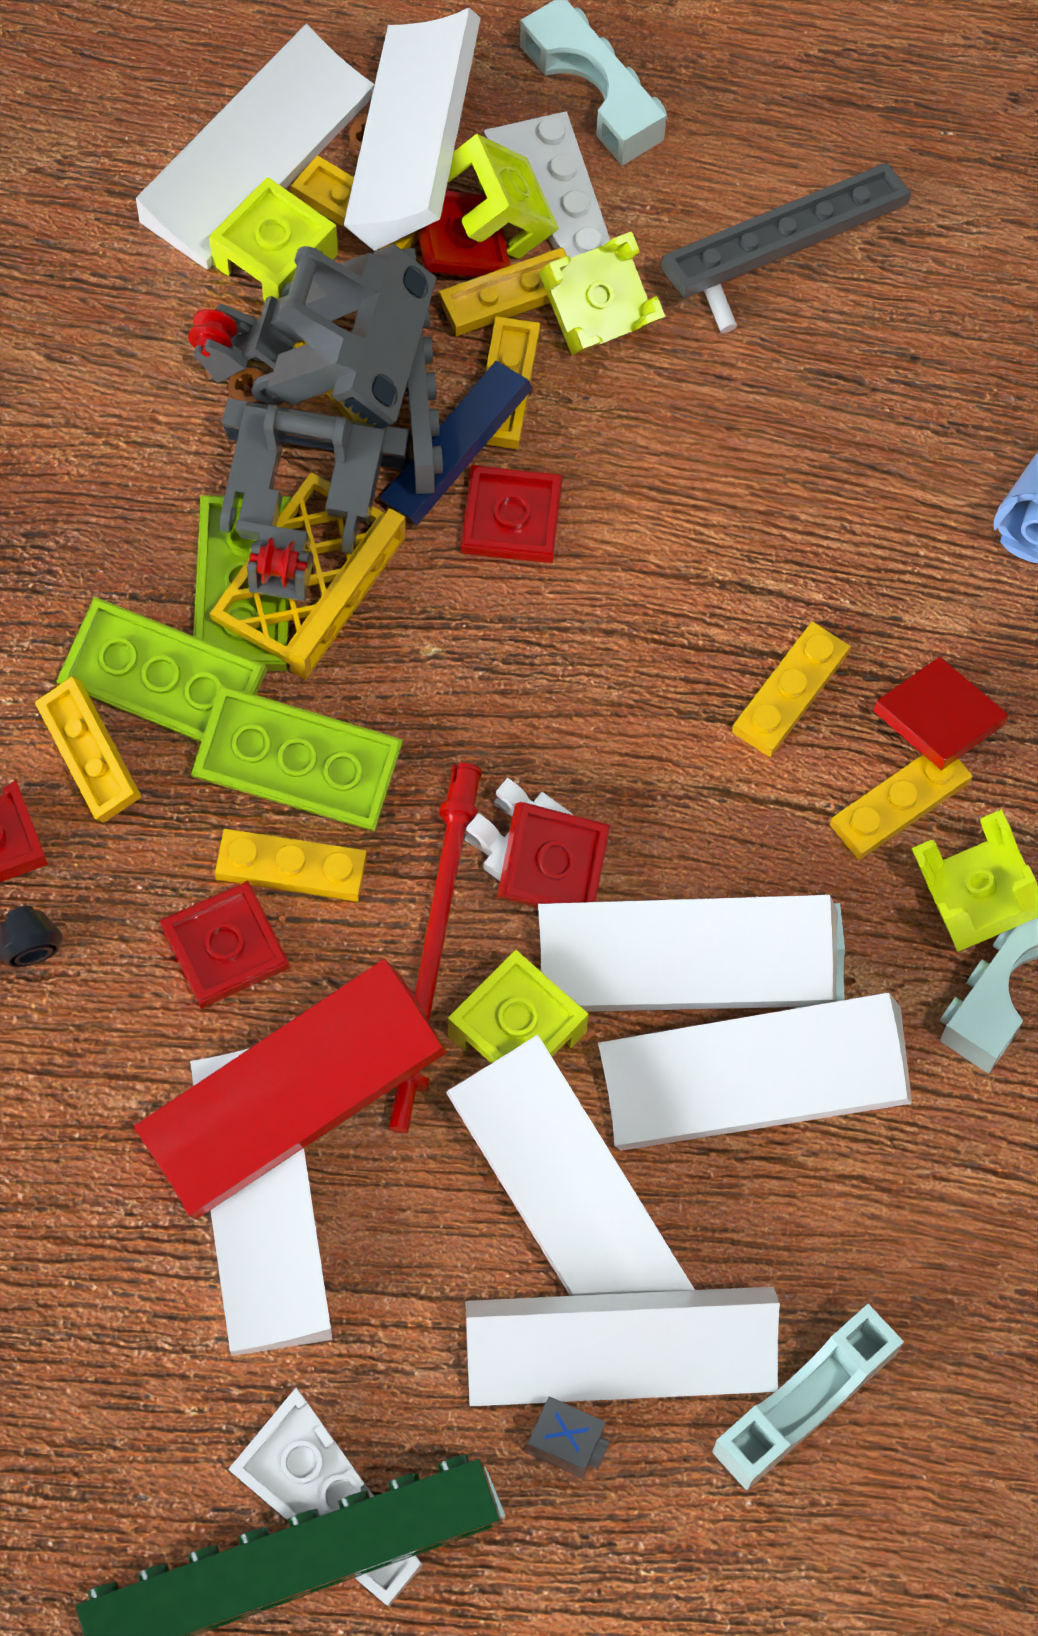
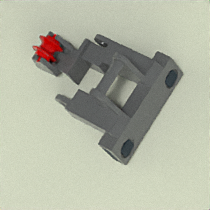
M395 244L374 252V254L366 253L342 263H337L316 248L303 246L297 250L294 261L297 268L293 281L284 285L281 298L276 299L273 296L266 298L259 318L254 319L221 303L218 304L217 309H203L194 315L193 323L195 326L189 330L188 340L195 348L194 356L217 383L244 370L248 360L256 356L274 369L273 372L260 376L254 381L252 393L261 402L277 405L287 401L289 404L294 405L333 389L332 397L338 402L345 400L344 406L346 408L353 406L352 412L354 414L360 412L359 417L361 419L368 418L367 423L369 425L375 423L374 428L383 429L397 421L437 277ZM358 310L352 333L331 322ZM304 340L307 343L306 345L293 349L294 344L299 341Z
M227 398L222 426L229 440H235L237 444L221 510L220 531L231 533L236 520L239 499H243L236 531L240 538L256 541L252 543L247 566L249 592L305 602L314 559L312 552L305 551V549L309 550L311 540L307 532L277 527L282 496L279 491L274 490L284 442L334 451L336 462L326 510L328 516L346 519L342 540V553L352 554L359 523L369 525L380 467L384 466L403 470L410 462L412 452L410 430L391 426L379 429L374 428L375 424L369 425L367 422L344 417H333L282 408L275 405H264Z

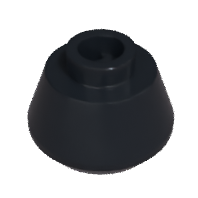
M22 906L9 911L5 915L6 920L0 924L1 961L11 967H26L43 962L59 951L63 935L43 911L34 910L32 906Z

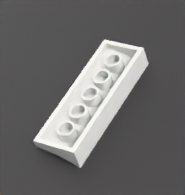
M470 8L433 21L388 25L344 221V226L374 251L440 220L481 19Z
M306 23L136 197L140 223L208 270L213 265L209 235L266 177H269L286 189L311 163L316 155L372 99L375 84L339 57Z
M830 895L538 904L541 972L586 1012L808 1007L836 1002L838 911Z
M890 993L598 1042L610 1102L614 1144L621 1151L912 1104L901 1007Z
M536 1035L446 1092L570 1296L695 1290L539 1035Z
M248 1049L190 1061L193 1085H196ZM303 1148L211 1210L231 1356L333 1340Z
M774 1287L465 1301L470 1406L546 1403L549 1396L561 1402L761 1393L776 1392L778 1390L780 1302Z

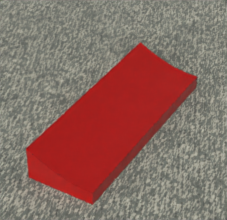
M383 959L134 1125L133 1128L165 1174L188 1215L197 1220L446 1054L447 1050L400 973L388 961Z

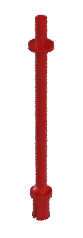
M460 762L458 765H452L447 800L441 803L439 811L440 817L443 818L447 826L414 998L428 1021L431 1015L465 828L478 814L475 801L482 770L478 766ZM420 1071L395 1087L396 1093L389 1129L393 1132H409L416 1092H423L429 1089V1079L419 1074Z

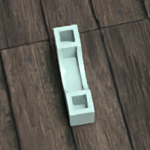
M554 0L521 19L520 47L545 76L558 73L577 75L587 79L600 90L605 101L598 109L596 136L622 166L664 141L667 113L663 104L658 98H651L644 90L635 71L630 67L625 68L615 56L609 41L604 37H599L589 26L588 19L580 8H574L568 0Z
M1038 918L999 934L993 944V947L999 950V952L990 964L983 959L980 961L966 983L973 989L964 1001L955 997L940 1019V1022L946 1025L940 1042L988 1074L1014 1039L1023 1022L1010 998L1009 977L1022 964L1038 959Z
M867 1304L832 1335L825 1345L791 1379L766 1400L750 1409L716 1440L712 1453L748 1491L897 1355L904 1341Z

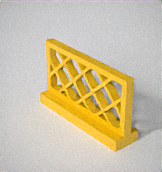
M312 472L278 517L277 527L287 529L305 528V532H307L311 540L309 550L305 549V551L312 552L316 574L310 575L308 586L319 584L322 596L317 604L296 608L295 600L288 599L291 610L264 615L260 596H264V594L249 592V588H244L248 583V559L210 612V620L290 664V672L304 680H307L405 539V516L390 508L384 513L372 506L370 521L373 524L367 533L357 535L355 543L357 547L352 554L345 553L346 562L343 567L322 572L317 554L342 549L345 528L342 520L344 518L328 516L327 511L307 515L305 502L312 492L316 490L328 497L331 485L330 482ZM300 510L301 516L295 517ZM336 520L341 538L314 543L310 525ZM331 582L329 587L326 589L325 583ZM254 598L258 616L238 620L226 612L235 601ZM307 617L301 625L299 619ZM283 621H294L296 633L287 646L269 637L267 625ZM261 627L262 633L254 628Z

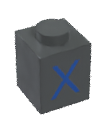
M549 1396L527 1443L526 1454L583 1479L589 1466L595 1469L599 1468L610 1443V1440L602 1437L606 1422Z

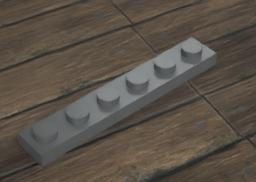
M886 162L662 256L661 269L683 299L908 205L911 192Z
M415 248L401 249L416 261ZM429 307L422 329L430 328ZM422 332L407 382L416 494L435 493L434 474H443L441 446H432V437L440 436L438 409H429L428 400H436L435 372L426 373L425 364H433L432 337H423Z

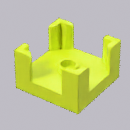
M479 134L474 135L454 151L448 182L473 164L479 178L477 184L480 190L484 191L487 196L485 201L462 218V224L469 238L482 242L509 222L524 229L509 241L510 246L506 249L510 256L520 259L559 230L527 157Z
M266 177L209 235L213 266L229 276L232 273L231 261L262 282L264 301L270 296L276 299L281 298L284 285L293 281L297 268L294 260L300 247L310 246L316 248L332 260L338 255L336 225L269 177Z
M632 231L609 240L603 246L572 258L566 256L550 262L539 271L572 356L653 325L665 317L658 297L655 296L648 300L632 258L638 255L640 251Z
M1002 809L981 818L980 823L987 841L943 860L934 840H929L912 848L924 880L957 952L1038 918V884L1029 865H1026Z
M515 950L448 1017V1037L463 1051H466L470 1044L490 1063H493L536 1035H539L548 1052L553 1057L566 1042L567 1046L572 1048L586 1034L589 1014L522 954Z

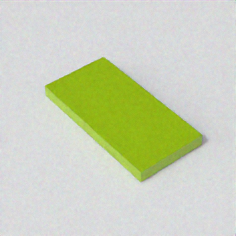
M201 495L193 636L267 666V671H287V663L210 620V612L250 558L252 543L256 541L240 538L236 531L243 499H239L236 520L231 533L220 531V516L225 496ZM282 496L279 516L293 497ZM249 583L244 588H249ZM269 595L260 596L264 615L290 610L289 600L286 598ZM254 598L235 601L226 612L238 620L258 616ZM289 621L267 625L269 637L287 646ZM261 627L254 628L262 633Z
M94 596L56 683L60 685L73 676L82 681L90 698L201 743L220 684L257 695L268 668L262 663Z
M220 684L191 775L197 779L375 832L402 749L403 739Z

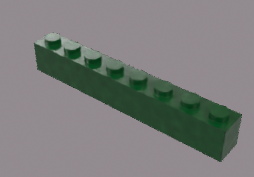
M467 1454L460 1455L439 1463L440 1473L420 1480L418 1472L398 1477L388 1482L390 1491L370 1498L367 1490L346 1496L338 1500L340 1509L320 1516L318 1509L294 1515L288 1518L290 1527L270 1534L268 1527H263L237 1537L240 1545L220 1552L218 1545H213L197 1550L187 1555L189 1564L170 1570L168 1563L150 1567L137 1573L139 1582L121 1589L117 1581L95 1587L87 1591L89 1600L75 1605L84 1636H197L502 1525L503 1521L484 1465L480 1459L469 1461Z

